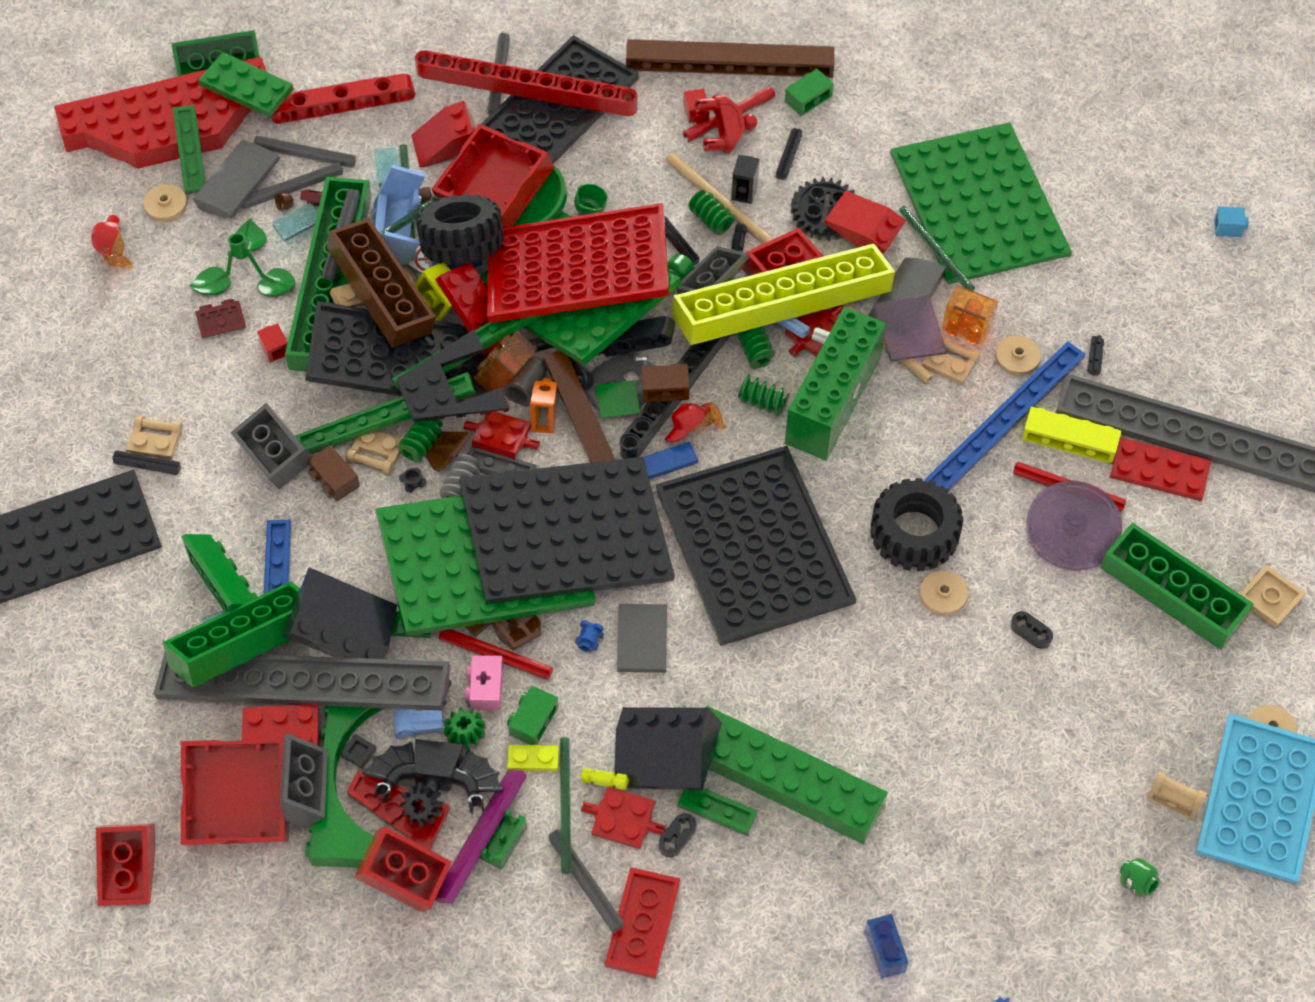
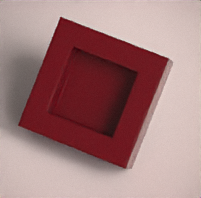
M303 190L301 191L300 200L307 201L308 205L319 206L323 191Z

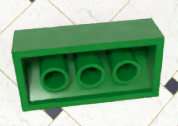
M255 30L171 43L177 76L207 70L222 52L242 61L260 57Z
M184 534L181 536L190 562L224 612L258 597L255 592H249L247 588L250 586L246 578L236 573L238 569L231 557L226 558L224 555L226 553L225 548L219 540L215 542L211 534Z

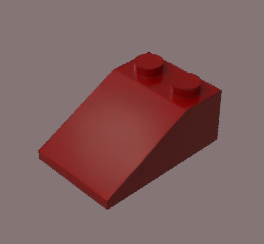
M464 100L444 107L411 134L420 168L431 166L459 155L462 146L475 130L472 115Z
M848 191L843 193L824 220L825 224L855 247L859 248L875 244L881 254L888 249L906 222L905 219L889 207Z
M797 228L746 251L749 254V259L742 270L747 275H755L824 256L805 234Z
M155 823L103 825L96 827L98 906L151 903L156 850Z

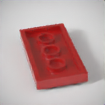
M469 262L439 275L435 279L468 332L477 330L489 323L487 317L488 288L472 263ZM515 332L490 346L482 354L486 355L518 338L517 333Z
M1120 437L1110 478L1202 502L1211 460Z
M630 867L618 911L624 927L612 934L605 967L656 979L681 878Z

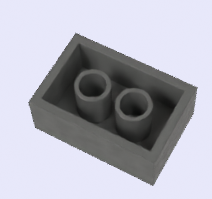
M267 403L231 432L264 475L278 489H281L309 465L308 459L313 457Z

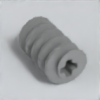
M456 455L454 463L450 467L451 470H449L447 478L443 482L444 485L440 488V496L442 498L461 496L459 478L480 475L481 472L478 469L480 462L470 455Z

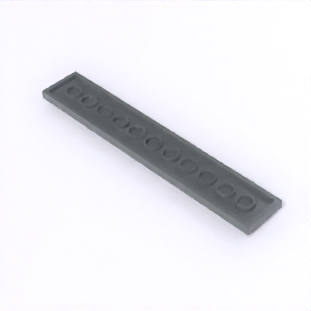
M1067 375L1055 412L1057 414H1065L1079 420H1088L1094 424L1110 426L1121 430V434L1209 459L1212 462L1315 492L1314 446L1075 375Z
M164 652L153 694L156 699L443 711L451 665L447 661L260 654L248 662L228 670L224 674L209 679L201 685L191 687L168 666Z

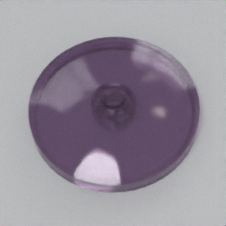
M1064 481L1045 488L1033 500L1027 514L1026 533L1034 551L1049 564L1065 570L1084 571L1102 565L1106 552L1122 534V519L1115 502L1100 488L1081 481Z

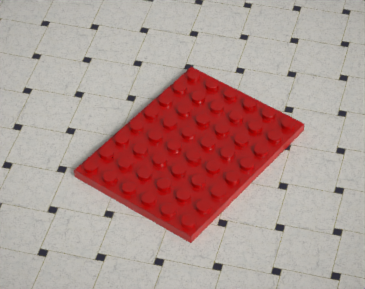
M663 203L504 227L502 246L495 254L488 256L487 317L489 323L670 296Z

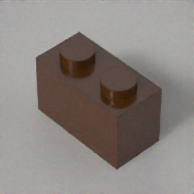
M687 364L641 367L643 403L689 400Z
M331 445L308 459L310 468L308 473L314 482L319 480L322 484L321 488L327 497L333 496L336 501H339L360 487L358 475Z

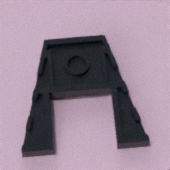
M475 330L470 331L397 378V385L413 422L440 420L450 416H457V418L466 417L468 414L476 413L485 415L491 414L494 411L509 412L510 407L501 388L457 403L442 367L483 353V347Z

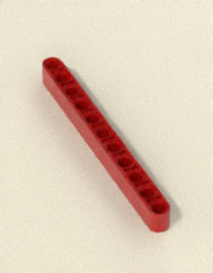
M428 50L419 51L415 55L416 73L423 79L622 116H633L638 111V94L632 88Z

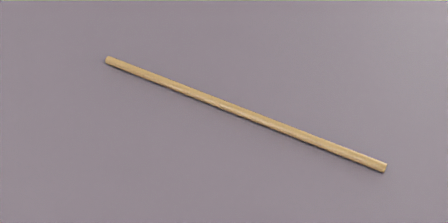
M672 152L667 156L666 161L697 188L705 190L706 193L711 192L713 198H717L719 203L724 205V209H728L730 214H734L735 220L739 224L746 225V230L762 244L774 239L676 154ZM849 303L843 304L844 307L857 311ZM884 335V349L925 384L928 383V380L933 379V375L887 335Z

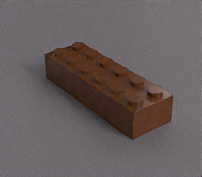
M370 218L329 231L328 251L392 348L431 334L436 316Z

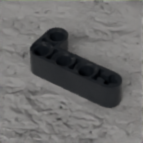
M668 316L638 320L601 351L598 356L604 354V357H611L669 346L672 342L676 323Z

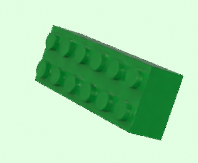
M1133 522L1106 552L1100 567L1220 650L1223 649L1247 619L1254 605L1247 598Z
M290 581L164 641L163 645L168 666L191 687H195L209 679L226 673L240 664L248 662L260 654L267 653L271 649L289 642L291 639L282 635L300 588Z

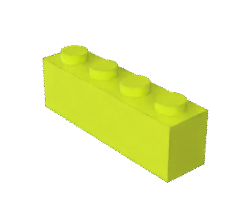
M1031 407L1022 440L1112 464L1121 430L1110 426L1094 424L1088 420H1079L1065 414L1049 412L1043 408Z

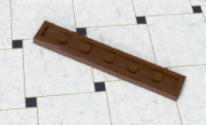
M559 350L543 356L553 382L558 384L560 398L590 463L616 460L568 355Z

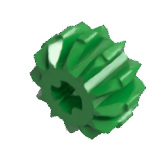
M461 707L459 713L451 711L450 718H446L444 721L445 728L443 732L444 736L447 737L448 743L465 745L468 750L471 743L478 746L479 739H484L485 721L482 720L479 712L474 714L471 707L467 712H464Z

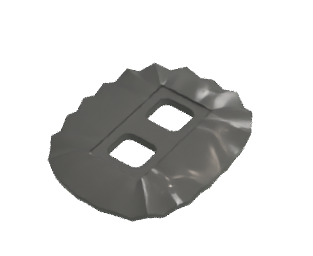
M635 352L613 356L610 360L604 361L600 366L594 368L591 372L594 379L593 385L584 392L589 401L599 410L595 385L627 381L623 375L629 371H634L639 377L635 381L638 401L641 404L643 403L641 367H648L653 364L646 357L639 356Z

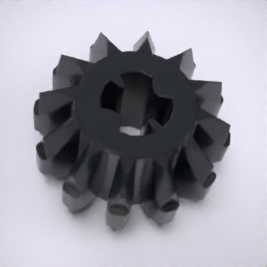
M420 782L417 787L415 785L409 786V792L402 793V797L406 801L401 802L399 805L407 810L403 812L402 816L407 817L410 815L409 824H414L418 821L419 827L425 826L426 822L430 825L433 824L435 817L442 815L438 808L444 806V802L437 801V798L441 796V792L434 794V785L431 784L426 788L424 782ZM420 800H423V801H424V802H423V806L425 807L424 809H421V808H420L421 803L418 802V801H420Z

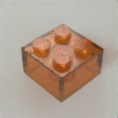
M957 285L946 304L942 330L951 336L957 335L965 338L971 344L983 346L993 327L999 301Z
M518 331L511 337L507 334L477 367L479 373L474 379L489 392L498 388L502 389L534 354L537 348Z

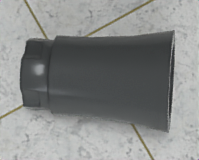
M537 356L529 357L514 377L504 385L503 392L510 401L524 407L530 405L534 382L544 379L548 370L544 360Z

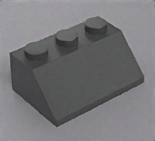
M716 246L681 281V285L676 288L677 293L682 294L732 281L743 269L749 259V254Z
M288 733L284 735L280 806L285 821L302 828H307L325 817L328 750Z

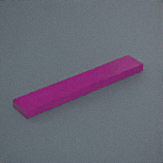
M522 770L507 771L500 782L501 787L504 789L503 792H494L484 812L448 870L435 901L439 903H453L480 858L483 849L487 846L505 812L525 781L527 775Z

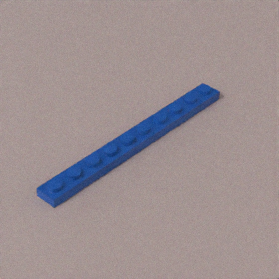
M1067 341L929 474L924 481H934L937 486L943 485L949 491L1030 412L1031 407H1035L1084 359L1085 353Z

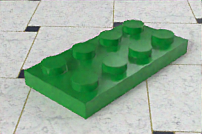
M224 52L198 80L200 86L269 118L294 90L292 83Z

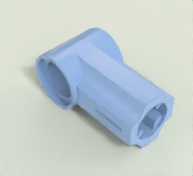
M397 709L393 713L394 733L397 739H402V737L406 736L415 738L417 734L443 732L442 711Z

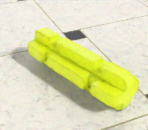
M584 768L580 775L583 783L592 784L594 782V785L612 788L616 786V789L622 790L626 789L629 783L627 775L619 773L615 775L613 772L595 770L594 772V769Z

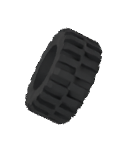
M463 194L462 196L444 197L437 202L429 203L428 207L425 206L419 212L416 219L421 252L429 260H434L438 264L464 265V263H475L477 260H484L489 255L495 254L504 241L500 208L493 200L485 196L482 198L480 195L469 196V194Z
M910 478L903 479L900 484L898 482L891 484L889 489H884L880 493V497L876 499L874 504L870 535L874 539L873 545L875 549H881L880 556L885 560L889 557L891 559L890 564L896 567L898 564L904 565V570L910 571L911 567H917V571H924L925 566H929L930 569L937 568L939 561L944 564L949 560V556L955 553L962 532V508L960 504H956L957 498L952 493L948 494V489L943 485L939 487L936 485V482L931 480L925 482L923 478H915V481H910ZM918 512L930 517L936 523L938 529L925 536L911 535L903 531L897 525L895 519L904 513Z

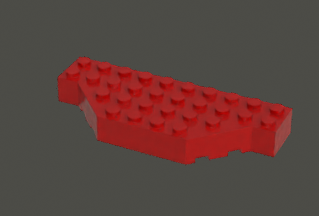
M262 57L244 61L266 71ZM207 70L54 106L66 152L90 148L103 152L116 160L129 163L138 169L180 159L173 107L195 105L201 153L222 149L227 143L228 138L232 133H235L242 124L243 119L252 109L200 86L198 80Z

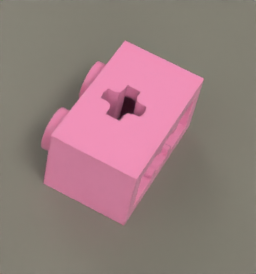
M472 656V665H467V679L471 680V685L466 687L465 699L466 702H470V707L473 710H501L502 656Z

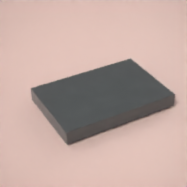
M619 604L617 672L666 673L667 605Z

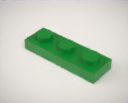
M705 788L703 790H683L677 803L679 808L746 836L757 816V810Z

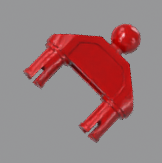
M716 94L712 98H696L694 101V107H698L695 108L696 112L713 111L715 113L720 138H704L703 147L707 146L703 148L705 152L722 151L724 153H731L743 132L755 129L758 124L756 116L753 114L743 116L741 108L725 95Z

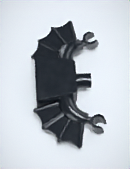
M416 739L415 760L412 742L403 746H390L382 755L373 756L372 764L362 771L363 775L385 781V783H378L376 785L374 798L380 794L383 795L382 803L388 802L391 788L395 787L400 781L415 779V786H418L420 782H424L426 788L431 784L434 785V794L439 790H451L453 784L464 788L469 797V812L471 814H474L473 807L476 806L481 807L482 812H484L483 797L478 795L479 793L503 792L504 790L498 782V775L500 773L491 768L488 758L475 755L471 749H468L463 757L462 744Z

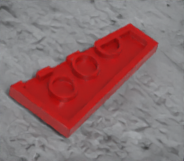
M358 770L347 790L348 796L408 839L431 850L450 811V805L444 803V806L438 808L442 815L435 817V822L431 825L426 822L425 826L419 827L418 821L414 824H409L411 816L403 817V812L407 810L399 806L401 802L406 801L403 799L402 793L409 792V789L396 785L390 790L388 802L382 803L383 795L380 794L374 798L376 785L378 783H385V781L363 775L362 771ZM423 800L418 801V802L421 803L420 808H421V809H424V808H425V807L423 806V802H424V801H423Z

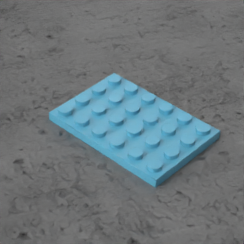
M1229 713L1195 854L1297 884L1300 879L1315 809V738Z

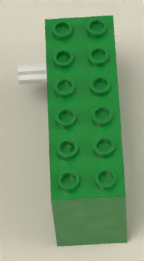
M844 307L831 332L818 327L814 329L811 339L824 345L788 409L784 444L827 461L881 359L886 329L885 322Z

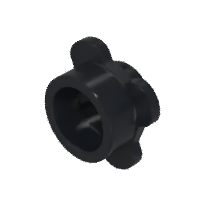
M409 468L399 476L400 482H403L406 492H413L414 489L426 485V479L422 478L421 470L418 468Z

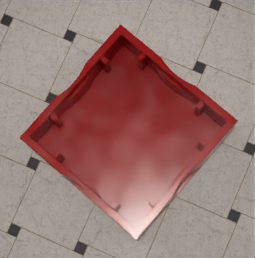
M479 123L462 146L457 158L446 168L431 190L437 201L453 195H480L482 198L485 196L493 200L500 208L503 228L511 227L555 167L548 152L527 143L512 140L503 133Z
M257 738L242 741H181V780L183 785L181 845L289 841V822L284 820L280 806L284 738Z

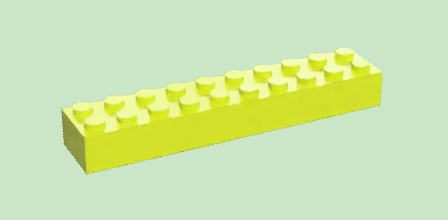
M875 244L674 295L672 317L690 345L891 292L895 271Z

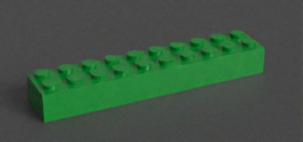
M326 177L285 352L289 370H307L317 301L335 304L329 292L332 288L350 284L339 266L332 281L323 278L322 272L329 252L327 249L329 231L337 227L349 189L358 190L360 195L352 223L367 218L372 197L369 180Z

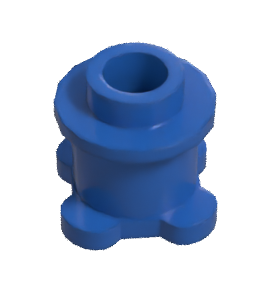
M582 620L580 622L582 627L581 633L576 637L575 643L581 651H595L599 646L597 643L598 639L604 636L602 632L604 627L600 624H593Z

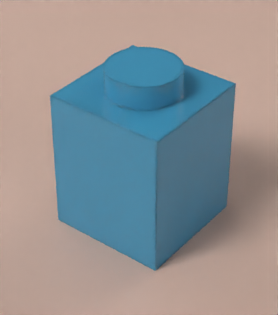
M1218 206L1214 217L1215 236L1242 237L1244 230L1248 229L1249 218L1245 217V208Z

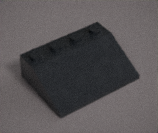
M309 567L282 636L332 657L385 659L398 605Z
M623 707L616 727L615 775L618 773L627 775L629 779L627 788L703 790L722 722L710 708Z

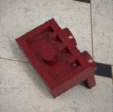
M234 299L224 300L221 302V305L214 307L212 304L199 307L198 311H195L202 338L246 328L240 302L234 301Z

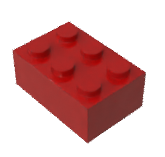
M305 704L243 708L241 741L257 738H284V735L288 733L321 747V712L318 705Z
M383 826L375 832L354 878L420 912H425L431 909L452 861Z

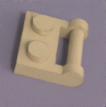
M939 334L922 366L929 371L963 385L976 364L980 352L976 350L970 351L946 340V337ZM941 347L969 359L966 363L940 351Z
M136 416L126 452L172 460L183 423L178 421L169 423L145 419L144 416ZM147 428L172 433L171 436L142 432V429Z
M379 431L358 437L352 448L347 452L346 462H357L380 469L382 473L390 475L400 455L397 446L402 438ZM361 450L380 457L387 458V460L382 461L366 455L359 454V451Z
M1159 771L1146 798L1194 820L1207 792L1202 790L1198 792L1166 777V773Z

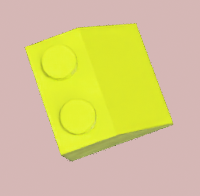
M445 263L437 264L424 270L414 284L436 316L435 321H442L452 307L435 280L439 275L451 270Z

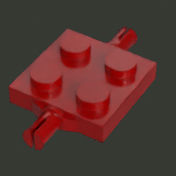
M839 305L831 310L824 309L799 316L797 320L809 326L810 333L805 338H801L785 329V335L796 343L789 349V354L796 357L804 349L817 357L824 344L811 339L814 329L818 327L831 332L838 319L837 316L842 312L844 306Z
M495 411L491 412V414H486L479 424L466 420L463 429L476 432L472 439V447L508 458L516 459L519 451L524 447L538 451L540 441L528 438L531 422Z
M607 786L604 797L599 805L584 801L581 812L595 815V823L591 832L593 836L633 848L641 849L643 840L649 831L662 835L666 830V825L652 822V813L656 804L655 800Z

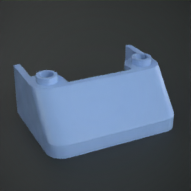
M392 165L375 198L371 221L399 263L406 265L410 260H414L416 249L419 245V240L410 238L412 213L415 208L418 209L420 206L421 196L418 193L426 174Z

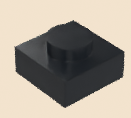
M355 734L341 752V756L363 769L377 750L376 745Z

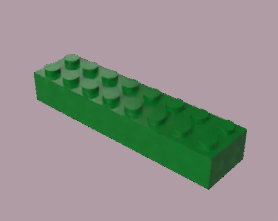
M706 705L705 708H710L722 722L709 770L863 845L865 844L886 803L887 791Z

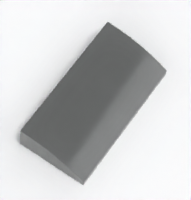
M241 140L194 196L193 200L198 209L206 213L232 218L278 163L280 157L262 146Z
M905 257L895 272L891 292L881 294L868 316L885 322V330L906 338L944 278L946 267L924 259Z

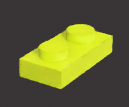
M509 745L508 771H558L559 745Z

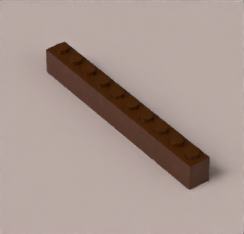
M627 39L626 66L635 71L803 77L807 73L818 69L827 78H833L834 46Z

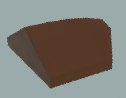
M442 431V435L437 436V441L432 443V448L430 450L427 449V455L425 456L433 470L442 471L458 455L472 434L470 432Z
M536 615L491 622L498 639L512 650L541 636V621Z

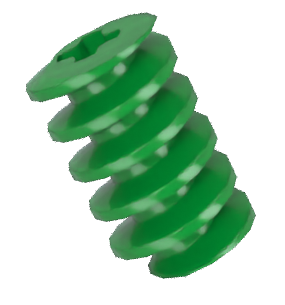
M700 190L693 195L688 204L689 210L694 212L695 216L702 223H705L706 227L713 234L719 235L727 231L736 218L734 214H730L728 209H724V205L719 203L717 198H713L711 192L706 193L705 190Z
M761 326L737 333L747 360L750 362V367L758 369L767 366L775 356V351L772 349V344L768 342L769 337L766 335L765 328Z
M748 374L740 387L738 398L741 397V402L747 403L749 400V404L752 407L758 403V409L763 410L766 407L768 413L774 410L775 415L780 416L788 402L790 393L784 395V387L776 392V384H773L768 389L766 380L760 386L758 377L753 382H750L751 375Z
M441 419L414 422V425L409 428L404 438L399 441L398 451L407 459L420 463L422 461L421 456L427 455L426 449L430 450L432 443L437 441L436 436L442 435L440 427L443 426Z

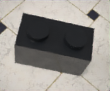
M738 155L732 174L731 200L748 204L753 203L758 186L759 158Z

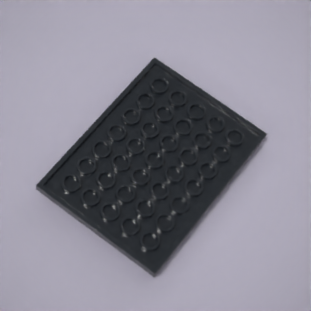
M787 445L656 484V491L720 646L856 604L857 599Z
M643 457L459 478L485 604L674 581L675 574Z

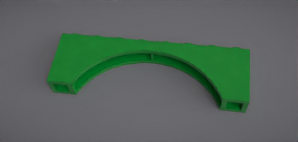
M325 706L324 708L327 724L322 726L321 739L324 740L323 748L328 750L325 817L309 826V833L312 835L311 842L306 843L305 856L309 857L311 866L358 868L368 849L373 835L360 828L343 809L336 791V772L341 752L351 735L367 719L386 708Z

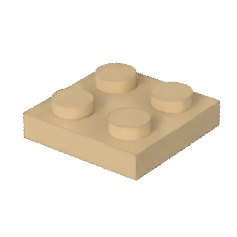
M1265 565L1240 594L1254 603L1251 609L1252 612L1274 628H1277L1304 598L1306 593Z

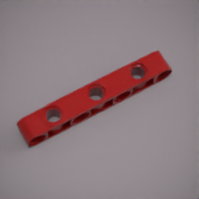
M409 74L376 77L291 93L271 117L274 123L282 124L410 101L414 99L416 93Z

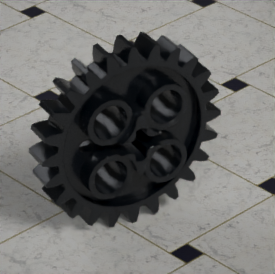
M824 177L821 178V182L813 178L812 184L805 181V186H799L798 192H794L791 200L790 213L793 214L792 220L797 221L796 227L803 226V233L810 231L811 238L818 234L819 240L826 236L827 240L830 241L831 235L839 239V234L827 224L822 223L821 219L826 195L830 194L827 210L828 216L836 205V201L841 198L845 191H848L849 184L841 186V180L833 183V177L829 179V182L825 181ZM855 190L848 191L855 194Z

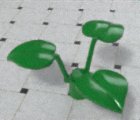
M249 219L236 233L228 238L231 250L227 252L228 263L226 272L220 267H209L197 275L190 284V288L203 295H217L224 292L231 285V280L227 276L231 273L232 258L236 257V259L242 260L247 256L263 278L258 283L259 291L266 296L284 294L295 287L296 282L291 273L281 268H273L268 271L267 275L262 272L251 251H256L263 247L267 237L265 232L252 219Z

